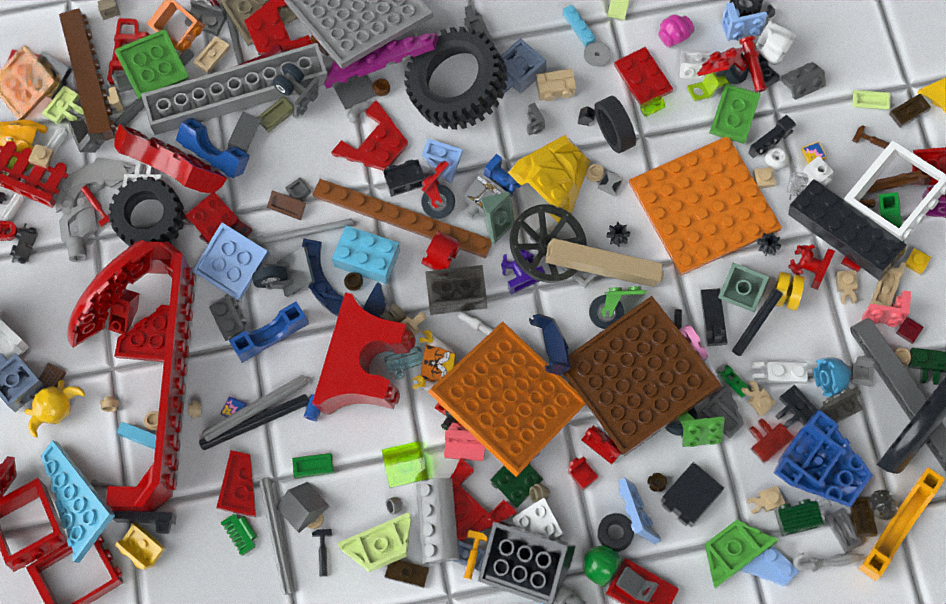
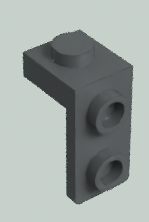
M70 120L68 122L79 152L96 153L105 142L104 134L89 133L84 121Z

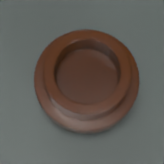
M382 78L377 79L372 86L373 92L378 96H386L391 88L389 82Z

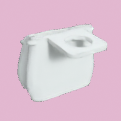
M771 18L756 42V47L769 63L779 65L796 35L789 29L773 23V18Z

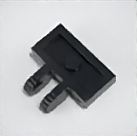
M794 384L779 397V400L786 407L775 417L780 419L790 410L794 416L785 422L784 427L786 429L789 428L797 420L804 426L818 409Z

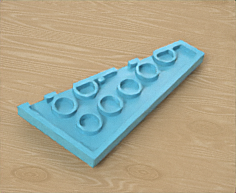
M52 440L42 453L41 458L46 474L50 476L52 482L50 486L51 491L55 493L57 498L55 504L62 526L67 530L69 537L67 539L68 546L72 547L74 553L72 555L73 562L80 563L115 515L61 445Z

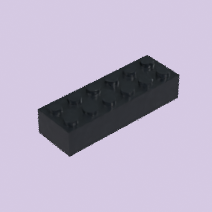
M815 179L807 185L789 206L788 215L879 281L904 255L907 244Z

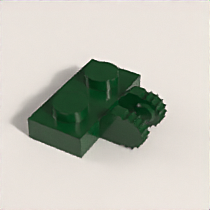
M912 347L910 349L911 362L909 363V368L920 369L921 383H926L928 371H933V385H938L940 372L946 373V352Z

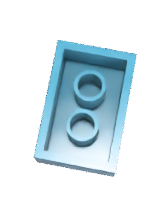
M345 226L332 261L336 268L351 273L356 272L363 277L387 284L399 256L400 247L398 242Z

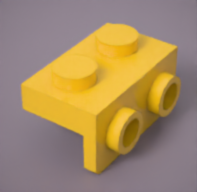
M138 523L132 524L124 538L115 543L121 554L128 556L136 567L143 570L153 567L166 548Z

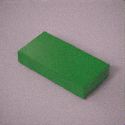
M332 453L292 458L295 479L334 474Z

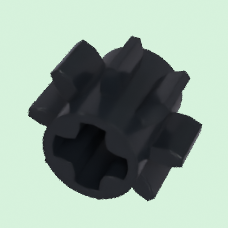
M617 222L614 227L609 226L610 232H607L606 237L611 238L610 244L614 243L620 247V244L623 242L625 244L628 243L626 237H630V231H626L627 225L623 226Z
M773 232L768 235L763 233L762 239L757 241V244L761 245L758 251L765 253V256L768 254L775 256L776 249L780 250L782 246L778 244L780 237H776Z

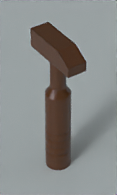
M864 125L857 129L852 140L858 143L860 137L883 149H886L890 144L875 136L864 134Z

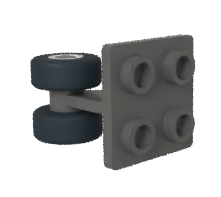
M287 63L283 68L284 77L277 75L272 83L280 93L286 96L291 95L294 90L299 95L293 107V117L297 118L306 112L309 102H314L318 97L319 79L315 77L308 87L305 88L299 84L304 79L303 72L294 64Z

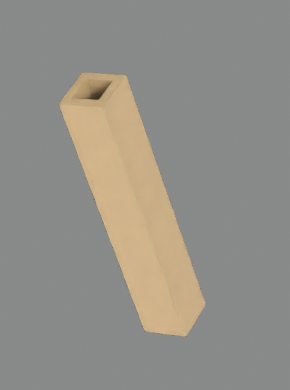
M554 238L547 245L545 263L650 287H655L663 279L662 263Z

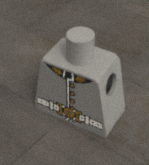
M480 172L465 194V203L468 207L463 213L469 219H472L476 213L484 217L481 198L506 191Z

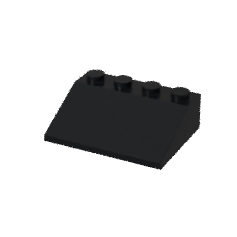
M493 522L478 581L542 604H554L571 566L576 545L506 522Z

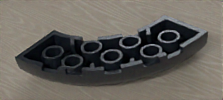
M946 377L876 464L877 466L893 474L903 472L946 417Z

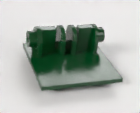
M530 464L517 477L503 465L490 479L491 485L495 489L498 488L516 508L529 496L530 488L535 484H540L543 480Z

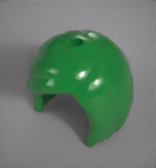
M603 545L595 546L584 555L582 569L589 580L601 587H605L621 564L622 558L610 547Z

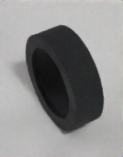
M613 95L596 102L594 105L596 119L609 146L618 154L636 145L635 131L621 102Z

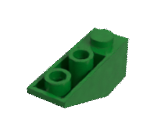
M898 192L879 194L881 217L897 228H900L902 226V215Z

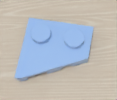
M427 139L422 157L434 169L441 161L452 160L454 163L442 175L448 183L452 184L463 149Z
M774 546L741 569L744 573L756 575L763 580L772 581L783 587L799 572Z

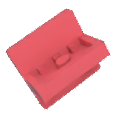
M452 423L449 429L445 430V458L459 460L462 458L463 460L481 462L484 460L485 447L468 430L457 423Z

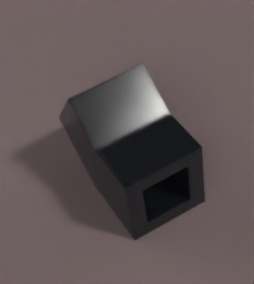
M586 106L580 109L578 124L589 126L590 122H593L595 119V110Z

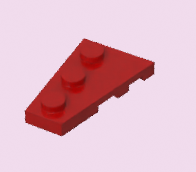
M230 450L216 509L256 517L250 454Z

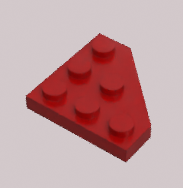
M160 305L154 313L144 317L126 334L120 335L117 338L114 356L120 359L164 362L169 305Z

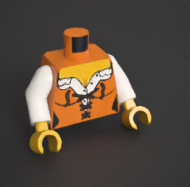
M425 330L421 333L426 335V339L421 337L419 341L421 343L428 342V345L425 344L421 374L412 378L418 384H414L412 388L416 390L421 387L429 391L457 363L456 354L444 342L432 336L429 330Z

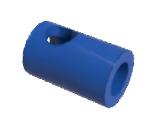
M311 394L304 418L318 421L321 411L312 404L315 394Z

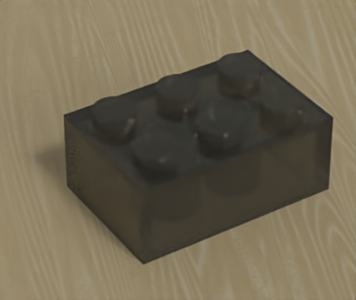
M483 265L425 271L430 315L487 309Z

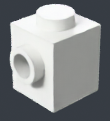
M818 156L805 166L802 175L809 183L815 179L826 187L832 182L831 178L834 171Z

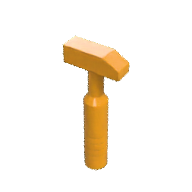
M469 530L468 538L475 539L473 548L470 550L464 578L472 580L478 556L480 540L488 542V537L483 533Z

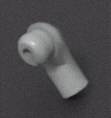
M367 100L351 107L347 114L351 123L358 122V114L369 108Z

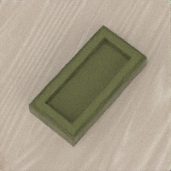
M283 96L257 117L261 119L260 125L269 133L293 114L294 106Z

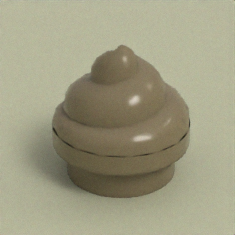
M535 484L529 490V496L533 503L543 498L547 500L551 493L542 484Z

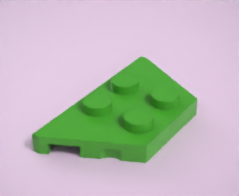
M735 520L706 542L705 549L714 588H718L778 542L777 538L766 535L761 530L749 527L745 523Z

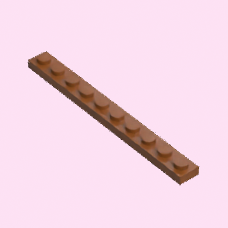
M323 179L319 180L313 192L314 198L429 239H433L439 230L457 239L461 243L460 250L485 259L492 246L491 240L487 237Z

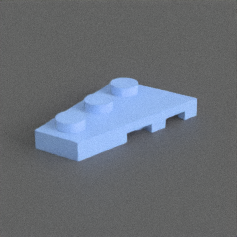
M625 477L618 481L620 485L619 493L626 502L625 510L633 522L631 527L634 533L639 534L653 544L661 542L659 534H654L650 527L653 525L651 518L642 510L644 503L634 483Z

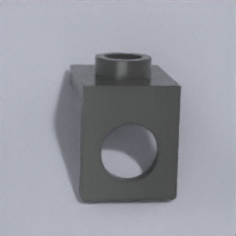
M629 567L624 569L616 583L633 598L649 602L658 587L657 583L646 581ZM650 587L649 592L644 596V592Z

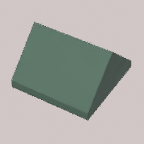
M510 192L481 198L486 229L493 244L515 222Z

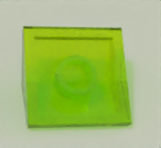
M420 441L382 449L390 488L428 480Z

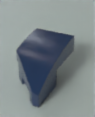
M379 282L374 286L363 307L366 312L380 318V315L386 308V303H388L382 291V285Z

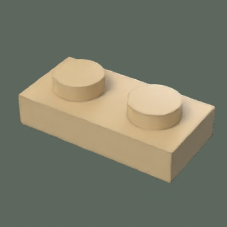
M215 36L193 61L194 65L209 74L231 49L230 45Z

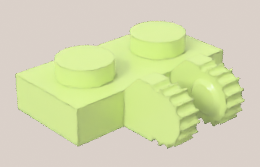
M63 86L42 112L43 116L57 125L60 124L64 117L69 121H78L74 115L68 112L72 108L78 114H84L83 108L75 104L80 98L79 94Z

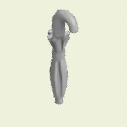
M800 553L795 556L793 564L799 570L812 569L815 572L821 567L849 565L865 559L864 554L846 553L822 560L811 557L810 561L800 562L801 559L805 558L804 553Z

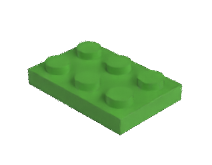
M725 84L709 134L722 138L728 137L732 141L745 144L761 94Z

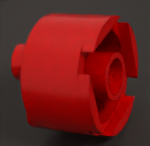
M438 230L426 250L428 255L426 258L423 257L421 264L441 275H447L451 267V258L455 259L457 257L461 243L457 239Z

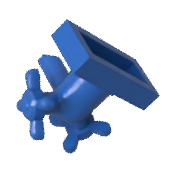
M496 154L485 166L484 175L504 186L502 189L510 192L512 197L515 189L520 188L521 185L501 167L502 157Z

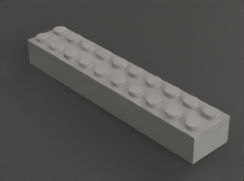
M318 43L141 94L154 135L178 129L181 122L191 118L201 122L273 101L283 96L286 97V95L280 93L274 87L272 82L277 75L284 77L283 68L287 63L294 64L303 72L304 79L299 83L303 87L307 88L315 77L319 79L318 86H323L328 74Z

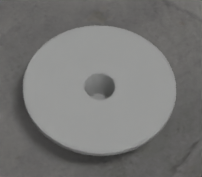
M593 42L584 50L585 60L593 66L605 65L611 57L609 47L601 42Z

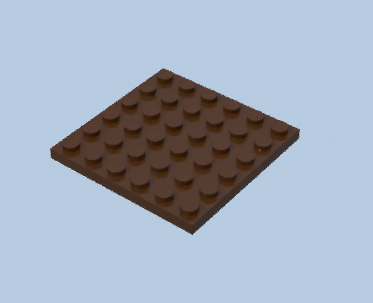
M650 296L569 354L571 368L564 373L624 457L722 387L718 379L653 296Z

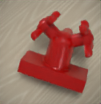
M814 244L809 246L798 245L795 255L801 254L802 257L797 264L794 259L790 260L791 264L788 265V268L791 269L793 274L799 276L804 273L802 269L814 273L815 278L811 288L818 290L835 251L828 248L824 258L820 260L813 257L814 253L811 249L815 248Z

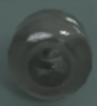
M877 490L868 499V505L877 519L890 520L898 511V503L893 494L888 490Z

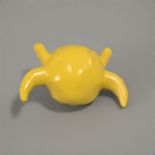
M60 380L57 388L53 386L44 388L35 394L32 402L33 409L27 408L24 411L26 415L32 416L28 423L30 434L37 438V430L42 423L56 425L68 417L71 411L70 399L75 396L85 397L83 389L77 386L65 388L64 380Z

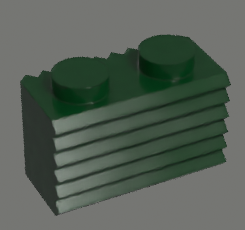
M810 499L799 501V505L791 506V503L779 506L775 515L781 535L786 536L822 527L824 521L818 502H811Z

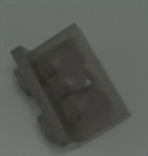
M848 387L840 392V396L836 398L831 396L824 400L820 410L836 423H839L862 411L863 407L857 399L861 392L858 387L853 389Z

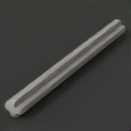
M300 375L202 431L203 437L206 441H210L308 384L306 377Z
M263 478L259 482L283 595L293 593V586L270 478Z

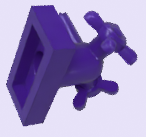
M520 250L524 259L532 263L534 255L526 250ZM507 254L503 255L501 263L502 275L506 276V269H512L516 278L508 281V290L511 295L539 282L523 272L515 260L513 262L507 261ZM542 266L536 268L537 271L545 273Z

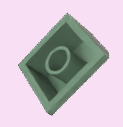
M733 262L718 298L755 313L771 277Z

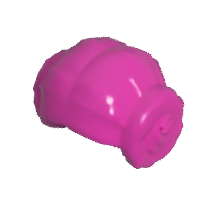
M670 15L660 24L658 36L663 44L670 48L688 39L695 31V27L687 16Z

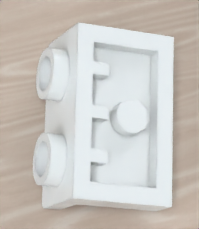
M681 51L679 78L703 80L706 75L698 76L697 72L701 69L702 64L710 58L709 56L712 53Z

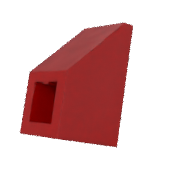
M128 289L123 291L124 294L110 308L108 330L119 334H126L129 331L138 310L140 293Z

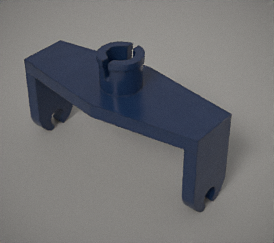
M541 314L533 315V319L529 318L530 325L542 328L546 352L551 360L549 366L545 365L546 372L557 375L564 374L571 368L568 355L569 347L554 318Z

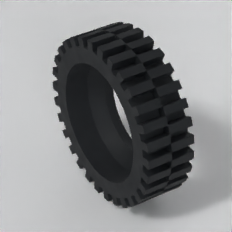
M450 27L449 33L445 29L440 30L441 35L438 36L439 39L434 50L415 57L410 56L413 63H407L406 67L409 71H405L404 76L407 80H404V84L407 87L405 90L410 101L428 122H432L437 127L441 125L443 129H448V126H450L452 130H457L458 124L462 129L467 128L466 123L468 122L471 126L476 125L475 119L479 118L482 122L485 119L483 114L487 112L491 115L493 113L491 107L495 106L497 108L500 104L497 98L503 99L504 97L502 90L507 88L505 81H508V75L506 74L507 68L503 58L486 35L484 36L480 31L475 32L473 28H469L467 31L465 27H459V31H457L455 27ZM458 54H472L478 63V74L474 83L467 91L455 97L445 98L435 95L428 86L430 78L443 61Z

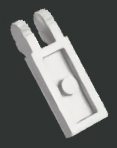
M752 363L753 369L767 370V374H753L752 380L791 384H806L808 382L807 363Z

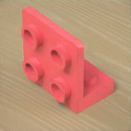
M903 290L900 296L896 297V301L892 303L891 307L869 304L862 316V320L870 318L874 324L883 323L889 327L901 326L910 312L911 291Z

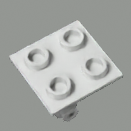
M545 498L512 517L516 526L555 539L561 538V535L564 534Z

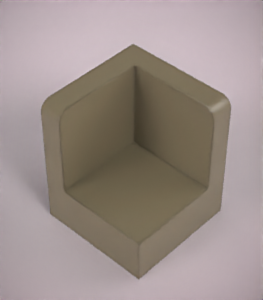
M116 0L98 1L97 6L103 20L120 15Z

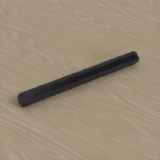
M303 394L246 419L210 441H206L205 438L200 439L199 445L202 450H207L307 406L309 399L306 394Z

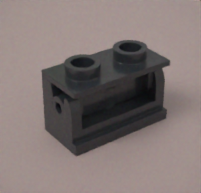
M419 159L408 160L404 164L397 166L391 165L383 170L391 197L424 187L422 183L425 177L419 164Z

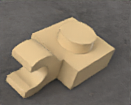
M420 312L413 320L407 316L401 323L406 324L412 333L416 335L421 331L417 326L426 316L423 312Z

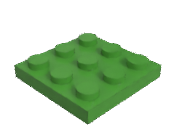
M166 29L115 49V53L138 100L142 99L141 94L178 84L189 79Z

